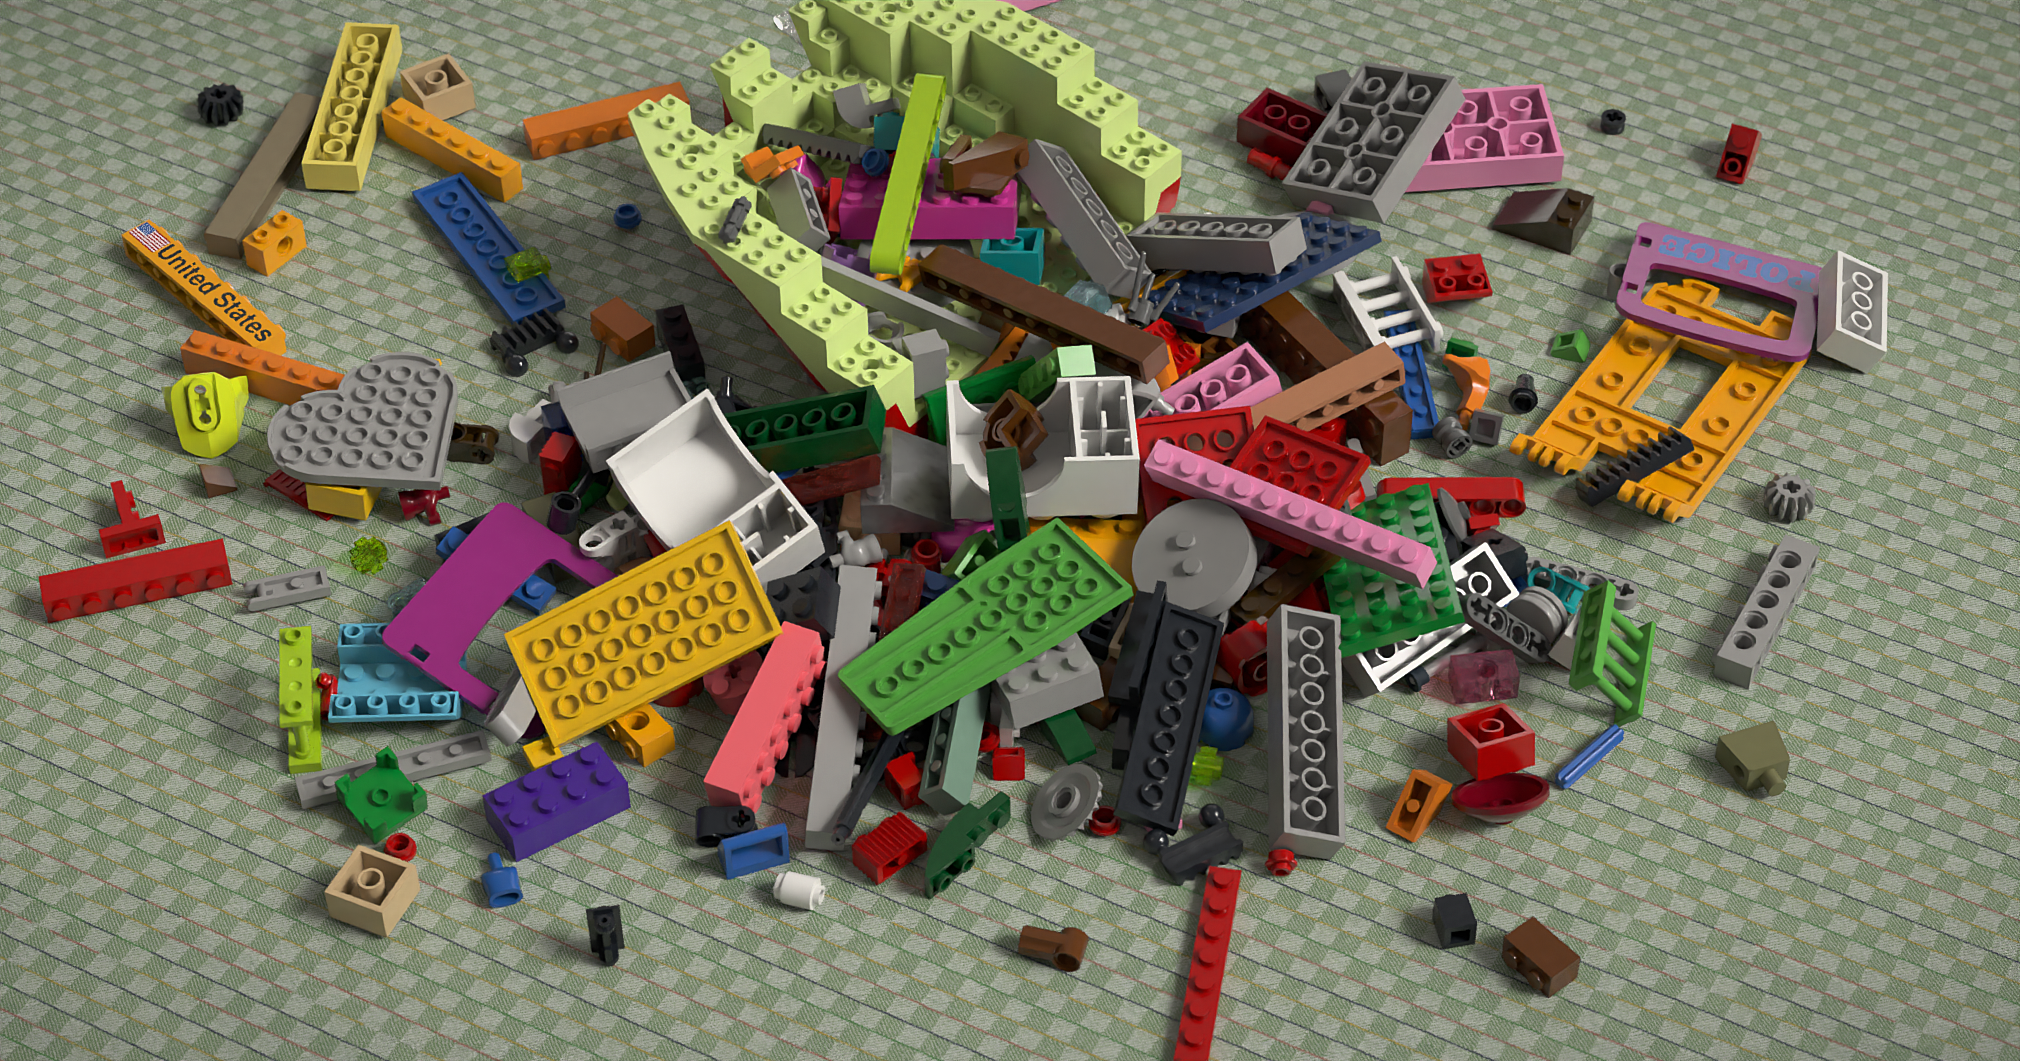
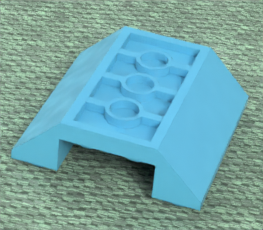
M390 623L340 624L337 644L340 660L338 693L331 694L328 714L329 723L457 720L463 717L464 701L459 698L458 691L449 692L421 673L417 667L405 659L402 660L383 646L382 634ZM415 647L410 652V654L422 662L428 658L427 655ZM467 651L459 662L460 667L467 671Z

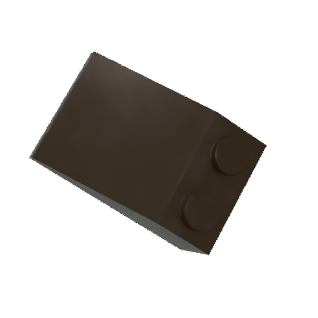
M1570 188L1514 192L1493 223L1492 230L1571 255L1592 221L1595 196Z

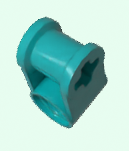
M1537 567L1533 569L1527 579L1528 586H1536L1535 577L1541 572H1546L1551 578V583L1547 590L1558 597L1566 611L1574 614L1584 592L1589 590L1590 587L1549 568ZM1573 588H1574V591H1573V593H1572V595H1571L1569 601L1567 602V599H1568L1569 595L1571 594V592H1572V590H1573Z

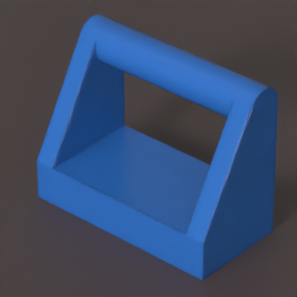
M785 823L721 840L717 847V852L727 880L790 863L788 832Z

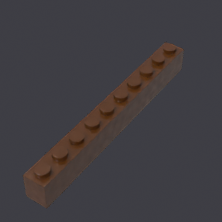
M940 244L918 263L924 287L1058 346L1092 345L1095 362L1145 384H1148L1170 363L1166 341L1161 337L1154 336L1140 330L1136 326L1119 321L1113 316L1105 315L1066 296H1061L1045 287H1040L1026 281L1022 277L1005 272L1001 268L984 263L978 258L963 254L957 249Z

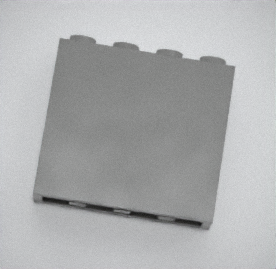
M670 351L556 389L562 414L593 473L608 469L607 459L692 400L674 369Z

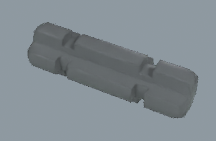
M745 196L735 199L718 234L719 239L723 240V244L735 242L739 234L738 232H740L752 207L751 202Z

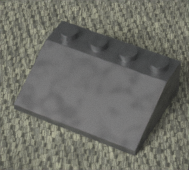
M893 427L884 428L881 453L861 457L860 507L862 534L955 531L954 519H951L946 446Z

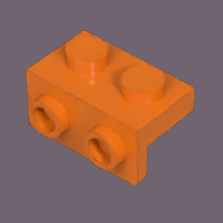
M799 145L776 155H773L769 147H764L741 158V162L744 165L746 174L755 183H758L769 177L775 179L785 173L790 167L796 168L799 165L797 160L805 154Z

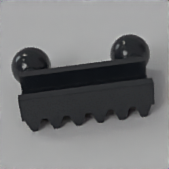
M543 308L540 316L536 312L533 313L531 320L524 317L520 325L516 321L513 322L511 329L504 326L501 334L493 331L490 338L492 350L500 352L506 371L512 377H521L527 373L529 365L524 355L555 341L557 349L563 354H571L579 346L578 337L572 332H565L564 326L546 308Z
M1206 804L1199 811V821L1202 826L1207 828L1206 830L1168 847L1169 838L1167 834L1160 829L1148 831L1143 838L1145 850L1152 855L1159 856L1160 863L1180 886L1184 884L1185 879L1188 877L1191 881L1194 880L1198 872L1205 875L1209 866L1218 867L1220 862L1226 865L1232 856L1235 860L1239 859L1241 852H1243V841L1241 838L1236 840L1230 833L1229 824L1227 821H1224V811L1217 804Z

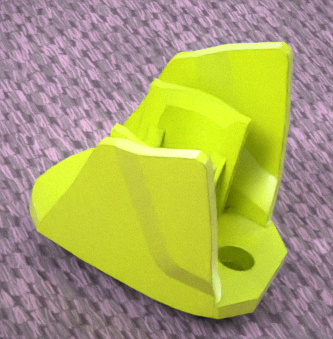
M216 372L185 375L173 386L161 387L165 408L174 420L184 450L200 457L213 459L228 451L238 442L244 417V408L249 399L247 376H236L228 379ZM202 385L206 388V391L198 393L195 391V387ZM206 410V414H208L210 417L202 418L200 416L202 415V411Z

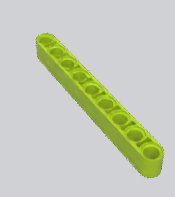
M916 73L871 249V273L902 274L945 99L946 76L921 73Z

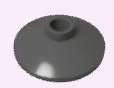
M1438 488L1437 496L1443 514L1451 531L1461 544V541L1467 538L1466 520L1471 518L1468 507L1464 501L1457 503L1454 497L1444 488Z

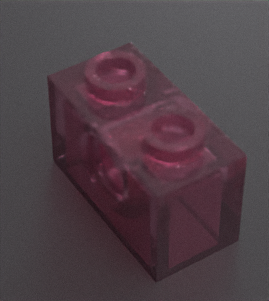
M1512 649L1450 655L1448 679L1455 704L1507 700L1518 697L1520 675Z

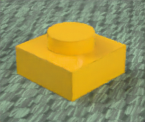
M549 736L522 746L523 755L532 771L564 757L559 747L555 748Z

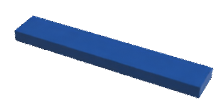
M1412 309L1384 311L1383 317ZM1412 321L1387 328V338L1417 330L1416 323ZM1420 341L1393 348L1392 350L1404 362L1406 383L1399 386L1401 399L1413 410L1411 440L1434 438L1432 430L1439 420Z

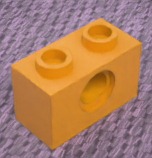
M283 210L242 240L247 266L267 277L307 246L303 221Z
M649 703L605 725L609 737L614 741L618 740L623 745L626 754L631 759H636L644 768L675 750L673 728Z

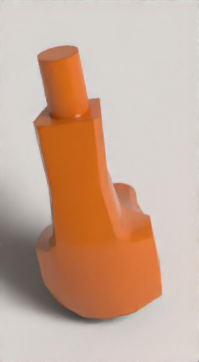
M1444 354L1442 363L1450 370L1458 387L1463 391V399L1455 413L1459 416L1458 421L1462 425V430L1466 431L1468 430L1470 420L1473 418L1474 410L1476 408L1481 409L1489 391L1490 367L1488 360L1479 356L1457 357L1452 354Z

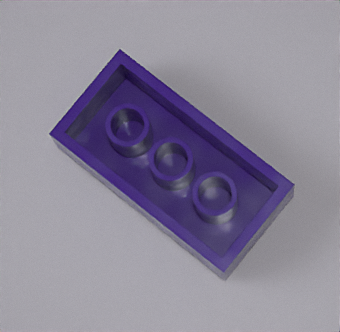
M597 741L482 795L486 821L516 862L631 808L628 782Z

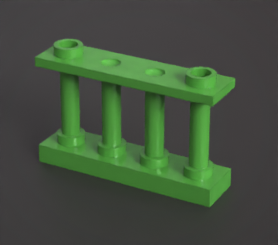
M1608 580L1584 592L1568 684L1576 691L1589 685L1596 686L1616 705L1613 724L1620 727L1629 722L1636 721L1643 715L1656 624L1651 621L1636 628L1614 607L1616 587ZM1611 622L1627 635L1626 644L1610 630ZM1607 644L1624 659L1623 667L1606 653ZM1603 667L1620 682L1619 690L1602 676Z

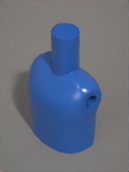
M498 853L489 854L487 860L490 871L481 875L482 886L487 894L489 905L494 908H501L521 901L523 894L516 867H503Z

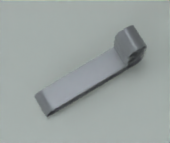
M517 663L484 721V725L506 747L514 744L524 734L537 710Z

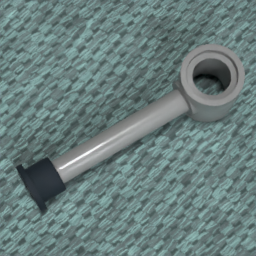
M1491 614L1490 624L1495 629L1497 626L1496 618ZM1476 630L1475 637L1424 667L1418 666L1405 674L1404 677L1408 686L1414 692L1421 691V686L1430 681V677L1481 648L1486 652L1493 653L1499 651L1502 646Z

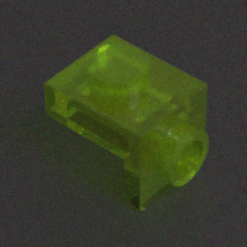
M535 246L504 258L505 267L517 283L544 273L549 279L550 261L546 255H541Z

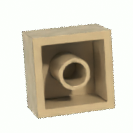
M449 53L400 71L404 98L441 120L476 108L473 83Z
M358 844L324 893L330 917L387 938L420 892L416 865Z

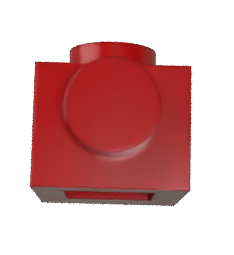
M913 752L890 761L884 771L885 786L904 810L924 803L918 797L924 770L916 767Z

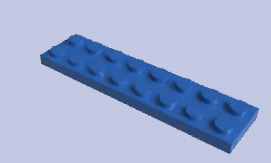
M462 172L412 191L414 202L511 325L515 321L520 325L524 317L531 320L535 312L540 316L543 308H546L551 313L566 308L565 299Z

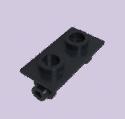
M600 906L586 909L592 953L598 952L599 960L605 966H614L619 960L618 950L625 949L620 906Z

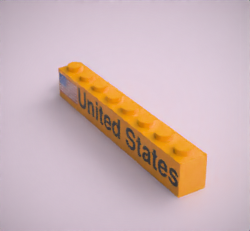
M149 219L121 235L126 256L222 338L277 355H283L287 352L285 346L286 334L279 324L275 325L262 310H257L245 296H240L234 291L229 282L222 281L212 268H207L203 265L200 259L195 254H190L180 241L172 239L162 226L158 227Z

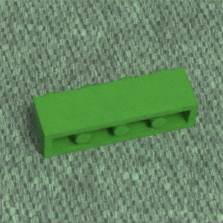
M1092 345L1057 347L1020 374L1021 377L1018 381L1020 394L1030 403L1045 402L1052 394L1057 378L1093 377L1096 375Z

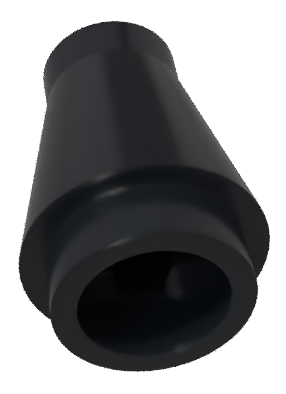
M1521 374L1517 377L1516 383L1509 395V404L1515 412L1526 414L1537 406L1538 397L1534 386V378L1529 374Z

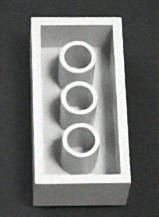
M1839 250L1819 271L1818 352L1865 373H1868L1887 352V272Z

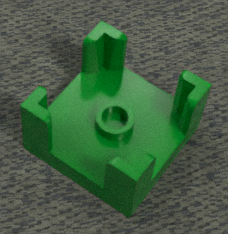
M389 746L375 755L376 766L354 781L350 782V776L345 774L334 782L338 800L374 845L428 809L426 792L418 782L414 786L399 769L398 758Z

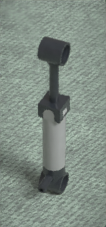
M585 456L583 457L579 474L582 476V479L571 493L557 492L552 496L546 519V525L551 531L560 535H567L575 531L582 505L581 499L594 482L605 487L608 486L613 479L609 468L593 473Z

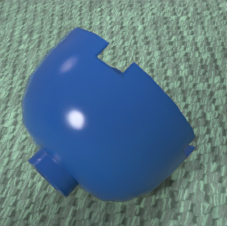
M1230 688L1209 690L1198 742L1200 743V740H1202L1204 743L1209 744V749L1214 751H1231L1242 747L1245 744V740L1249 736L1250 738L1252 737L1254 731V712L1250 702L1239 691Z

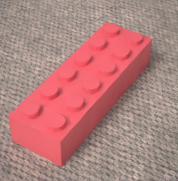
M786 621L783 622L781 628L784 634L775 638L703 781L710 806L728 807L742 805L751 808L754 813L758 811L762 801L761 794L765 786L771 785L778 760H782L787 753L789 737L792 732H797L801 724V713L805 706L811 704L815 693L814 687L818 679L822 680L826 674L827 662L825 661L824 647L822 646L819 632Z

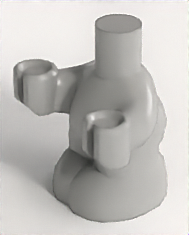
M847 530L835 534L838 537L837 543L839 545L842 544L839 554L828 557L832 569L839 567L840 564L861 567L870 563L882 562L880 545L873 533L856 541H853Z

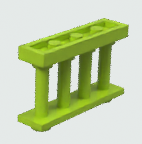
M311 626L279 629L280 728L288 727L290 774L322 771V719L320 714L322 689L317 688L315 685L316 678L321 672L320 668L312 669Z

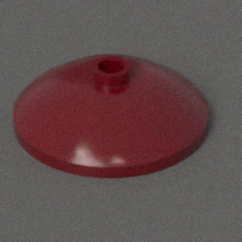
M1506 773L1495 776L1490 780L1477 781L1474 778L1460 784L1453 790L1452 803L1455 808L1465 815L1481 821L1505 825L1527 816L1542 806L1550 795V787L1545 779L1526 773Z

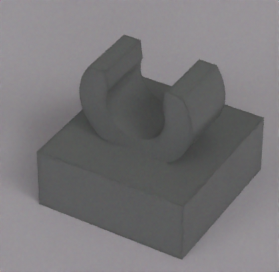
M1476 408L1469 432L1472 440L1498 445L1505 415Z

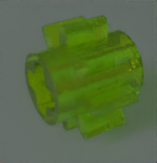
M363 536L354 542L355 547L349 550V553L351 554L350 562L357 571L362 572L363 575L370 571L374 575L384 569L382 564L387 562L388 558L387 549L383 542L374 536L368 540Z
M1202 746L1200 753L1195 752L1190 776H1196L1195 784L1210 786L1212 785V780H1221L1224 757L1216 756L1218 748Z

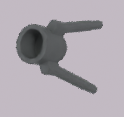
M1142 251L1140 254L1132 298L1127 308L1130 310L1127 320L1143 328L1148 327L1151 321L1155 322L1158 320L1160 313L1180 287L1179 283H1175L1154 310V303L1147 300L1155 279V274L1151 273L1142 297L1138 298L1145 266V251Z

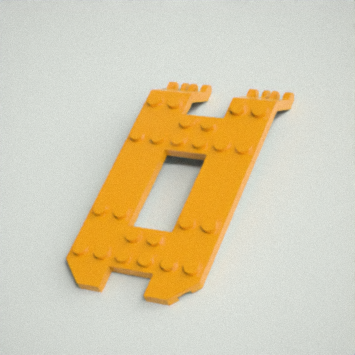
M1695 278L1683 279L1682 284L1668 286L1667 282L1656 283L1641 300L1646 305L1686 318L1782 341L1789 339L1793 318L1771 310L1761 325L1756 326L1715 309L1711 306L1718 298L1720 288ZM1626 319L1535 434L1528 436L1519 433L1512 441L1509 452L1519 456L1524 449L1529 450L1528 460L1535 463L1540 457L1539 465L1543 467L1548 466L1551 460L1555 461V472L1564 476L1569 469L1582 471L1597 451L1615 458L1619 454L1627 458L1628 449L1637 453V444L1641 443L1647 447L1648 438L1658 441L1659 432L1667 436L1668 427L1671 425L1631 408L1675 351L1681 347L1728 367L1682 428H1675L1691 439L1695 450L1643 478L1639 483L1626 480L1618 492L1617 499L1627 503L1632 496L1637 497L1636 507L1643 510L1649 503L1647 512L1653 515L1658 512L1659 508L1665 509L1663 514L1664 520L1674 523L1678 516L1690 518L1808 361L1811 351L1807 359L1800 362L1782 360L1775 362L1772 358H1761L1758 355L1705 343Z

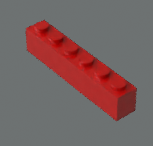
M223 538L38 576L48 623L233 585Z

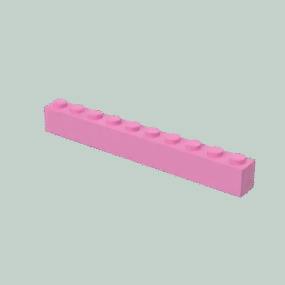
M1158 439L1144 464L1154 482L1197 499H1210L1221 502L1232 508L1241 517L1418 588L1424 589L1437 564L1431 547L1162 440Z

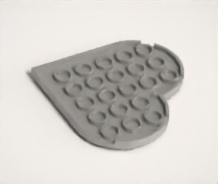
M391 352L371 357L370 362L360 368L354 366L344 376L338 390L311 392L302 395L301 401L289 407L285 404L273 416L267 431L270 456L284 473L305 483L441 490L458 406L456 380L451 372H447L440 367L439 361L422 354Z

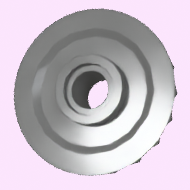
M1084 764L1067 766L1053 774L1041 787L1032 806L1031 823L1036 833L1042 838L1052 842L1057 839L1064 841L1067 836L1074 837L1077 829L1084 830V824L1089 820H1093L1092 813L1099 809L1097 802L1103 797L1100 792L1103 785L1099 781L1100 776L1091 767Z

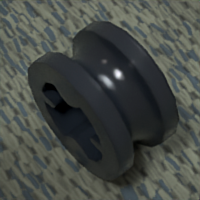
M1609 109L1602 113L1600 128L1604 133L1619 135L1624 132L1626 115L1622 111Z

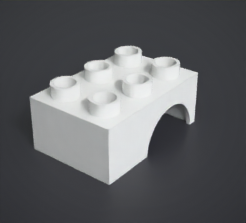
M1130 376L1057 378L1055 388L1050 397L1036 408L1045 419L1042 424L1049 435L1033 452L1038 461L1022 471L1028 517L1037 520H1048L1055 516L1092 515L1097 518H1111L1117 514H1137L1140 458ZM959 380L946 381V438L951 519L969 518L973 521L985 522L993 519L986 458L979 445V442L983 440V432L987 423L983 419L987 413L977 409L965 399L959 387Z
M708 389L701 392L606 460L616 487L666 551L730 520L736 529L765 594L768 581L796 574L825 553L816 523L775 472L768 473L751 455L729 425L715 397Z

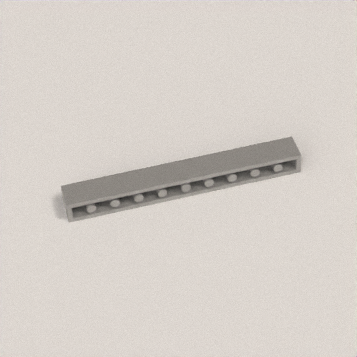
M840 564L838 584L841 586L837 623L835 638L830 639L806 826L805 848L844 852L845 843L843 845H836L832 842L831 836L834 832L833 827L851 794L852 784H856L859 779L860 765H854L855 757H862L864 738H858V730L865 731L867 712L861 711L859 703L841 686L838 672L875 645L876 633L870 631L871 625L877 626L879 607L874 606V599H881L882 581H876L877 568Z

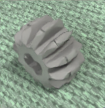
M1786 472L1783 477L1775 475L1772 481H1768L1765 486L1764 507L1769 510L1770 516L1778 515L1780 521L1784 518L1789 519L1792 523L1796 518L1804 520L1814 509L1815 487L1810 485V479H1800L1799 474L1790 476Z

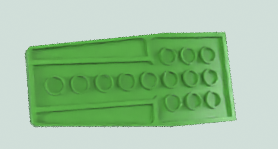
M1057 517L980 566L838 672V678L841 686L887 734L896 735L1061 643L1133 596L1132 586Z

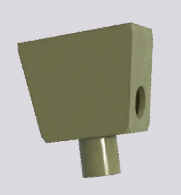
M1774 720L1719 736L1715 758L1743 790L1751 791L1764 787L1770 796H1777L1785 790L1786 784L1784 780L1787 778L1790 757Z

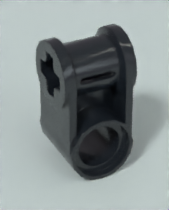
M742 805L700 807L696 810L695 843L701 847L714 848L718 847L723 839L758 830V826L755 823V813L751 808Z

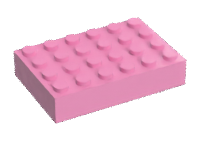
M1543 84L1461 90L1465 101L1405 192L1561 181L1564 154Z

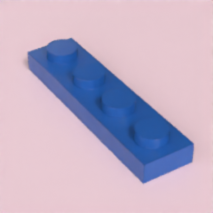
M453 526L436 547V555L447 560L469 535ZM533 574L513 593L510 599L539 616L556 594V587Z

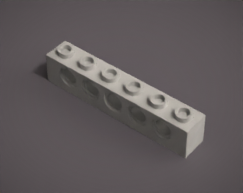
M1788 535L1783 537L1780 545L1774 544L1769 555V564H1763L1757 577L1759 582L1757 585L1752 584L1746 596V605L1740 604L1735 615V624L1728 625L1724 633L1723 645H1717L1713 652L1711 662L1715 663L1714 677L1746 689L1750 688L1816 569L1820 547Z

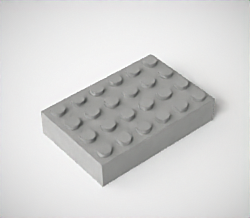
M1364 61L1282 182L1292 204L1307 208L1312 201H1320L1332 205L1334 214L1385 223L1465 101L1455 76Z

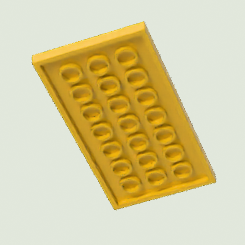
M728 520L505 633L504 637L553 746L560 748L775 640L776 637L784 633L733 523Z

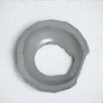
M884 312L867 314L868 335L882 327L893 331L892 337L889 340L878 339L869 335L870 337L888 348L891 347L892 339L902 337L904 333L903 322L897 324L888 320Z

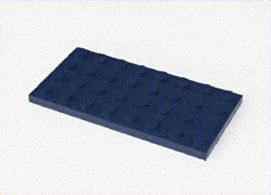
M1301 213L1295 217H1300L1307 249L1294 262L1281 269L1282 271L1274 276H1266L1264 273L1242 275L1240 272L1218 274L1216 271L1194 273L1192 270H1188L1186 275L1178 279L1168 280L1164 283L1163 287L1151 290L1147 300L1154 303L1153 309L1155 310L1173 285L1179 283L1180 287L1160 313L1158 319L1162 318L1166 322L1207 333L1382 242L1380 231L1369 229L1367 226L1348 224L1347 221L1339 222L1331 220L1329 217H1318L1311 213Z

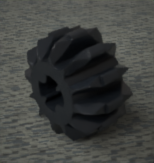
M225 82L221 85L213 83V87H204L203 92L198 94V113L205 120L206 124L214 123L215 126L224 123L228 126V122H236L238 116L243 115V96L240 90L236 89L235 85L227 86Z

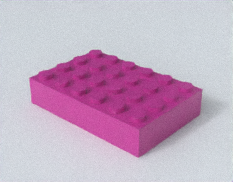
M930 158L910 239H1015L1022 195V182L1017 178L1016 174L1003 192L995 197H984L982 194L977 193L961 195L954 193V191L944 190L943 174L939 170L941 158ZM850 162L839 205L841 239L875 238L890 178L887 169L881 175L872 177L864 171L862 165Z

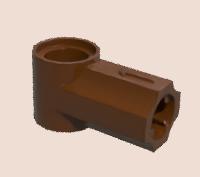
M1025 925L1020 934L1018 954L1050 960L1060 970L1075 972L1080 969L1089 937L1084 931L1075 927H1066L1061 932Z

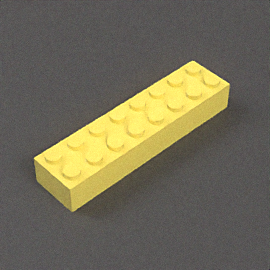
M345 23L301 163L306 189L361 191L382 121L381 111L386 107L402 53L399 25Z

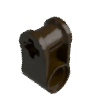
M454 422L447 461L471 462L482 465L491 463L494 460L495 451L493 448L498 443L499 432L489 425H470Z

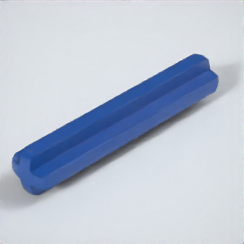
M1616 724L1610 725L1555 773V784L1559 785L1562 789L1569 788L1624 739V730Z

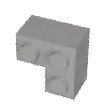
M936 329L891 340V349L913 362L915 399L922 398V394L945 386L946 379L949 378L946 357L949 356V347L947 341L940 338Z

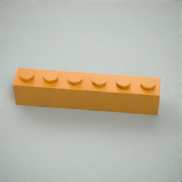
M400 97L381 111L386 137L453 175L462 172L473 186L505 203L523 189L520 163Z

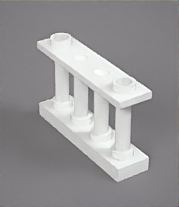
M1397 256L1392 257L1391 273L1359 282L1349 281L1344 271L1333 273V296L1364 351L1384 341L1393 349L1426 339L1434 352L1440 351V338H1443L1442 326L1439 321L1435 322L1412 283L1407 266H1402ZM1395 284L1399 291L1367 301L1359 299L1357 295L1358 293ZM1403 302L1407 304L1409 309H1412L1376 320L1368 315L1370 311ZM1416 321L1420 327L1418 330L1389 338L1380 336L1378 332L1379 330Z

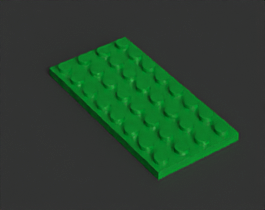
M1429 483L1412 485L1406 490L1393 494H1382L1376 499L1360 503L1351 510L1353 517L1431 547L1437 564L1424 589L1344 557L1326 571L1323 576L1331 614L1340 616L1341 644L1338 648L1341 650L1342 658L1465 622Z

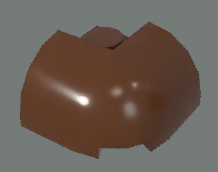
M1008 389L983 419V421L987 422L983 432V440L979 442L983 455L986 458L985 452L987 449L1017 446L1021 471L1028 469L1038 461L1033 452L1049 435L1042 424L1045 420L1044 417L1023 396Z

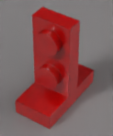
M122 480L111 482L121 524L99 529L106 559L165 544L166 541L159 514L140 519L138 510L131 511L132 508H136L132 491H125Z

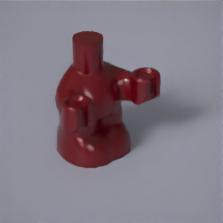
M448 486L441 487V490L413 489L398 492L406 521L413 519L416 514L425 512L430 526L442 523L439 512L436 511V506L439 500L451 497Z

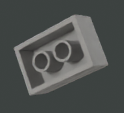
M1077 632L1049 650L991 681L992 690L1015 730L1104 697L1099 668Z

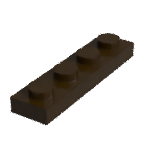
M1316 546L1308 557L1296 554L1229 609L1231 617L1243 626L1252 620L1262 625L1270 619L1281 604L1287 605L1339 562L1342 557Z

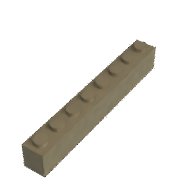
M295 92L291 100L285 104L284 111L274 121L273 128L269 134L263 138L257 153L252 155L246 170L241 172L237 184L229 191L226 201L222 207L218 208L211 224L205 228L204 240L207 242L209 254L238 260L242 258L245 253L242 240L263 225L302 163L322 97Z

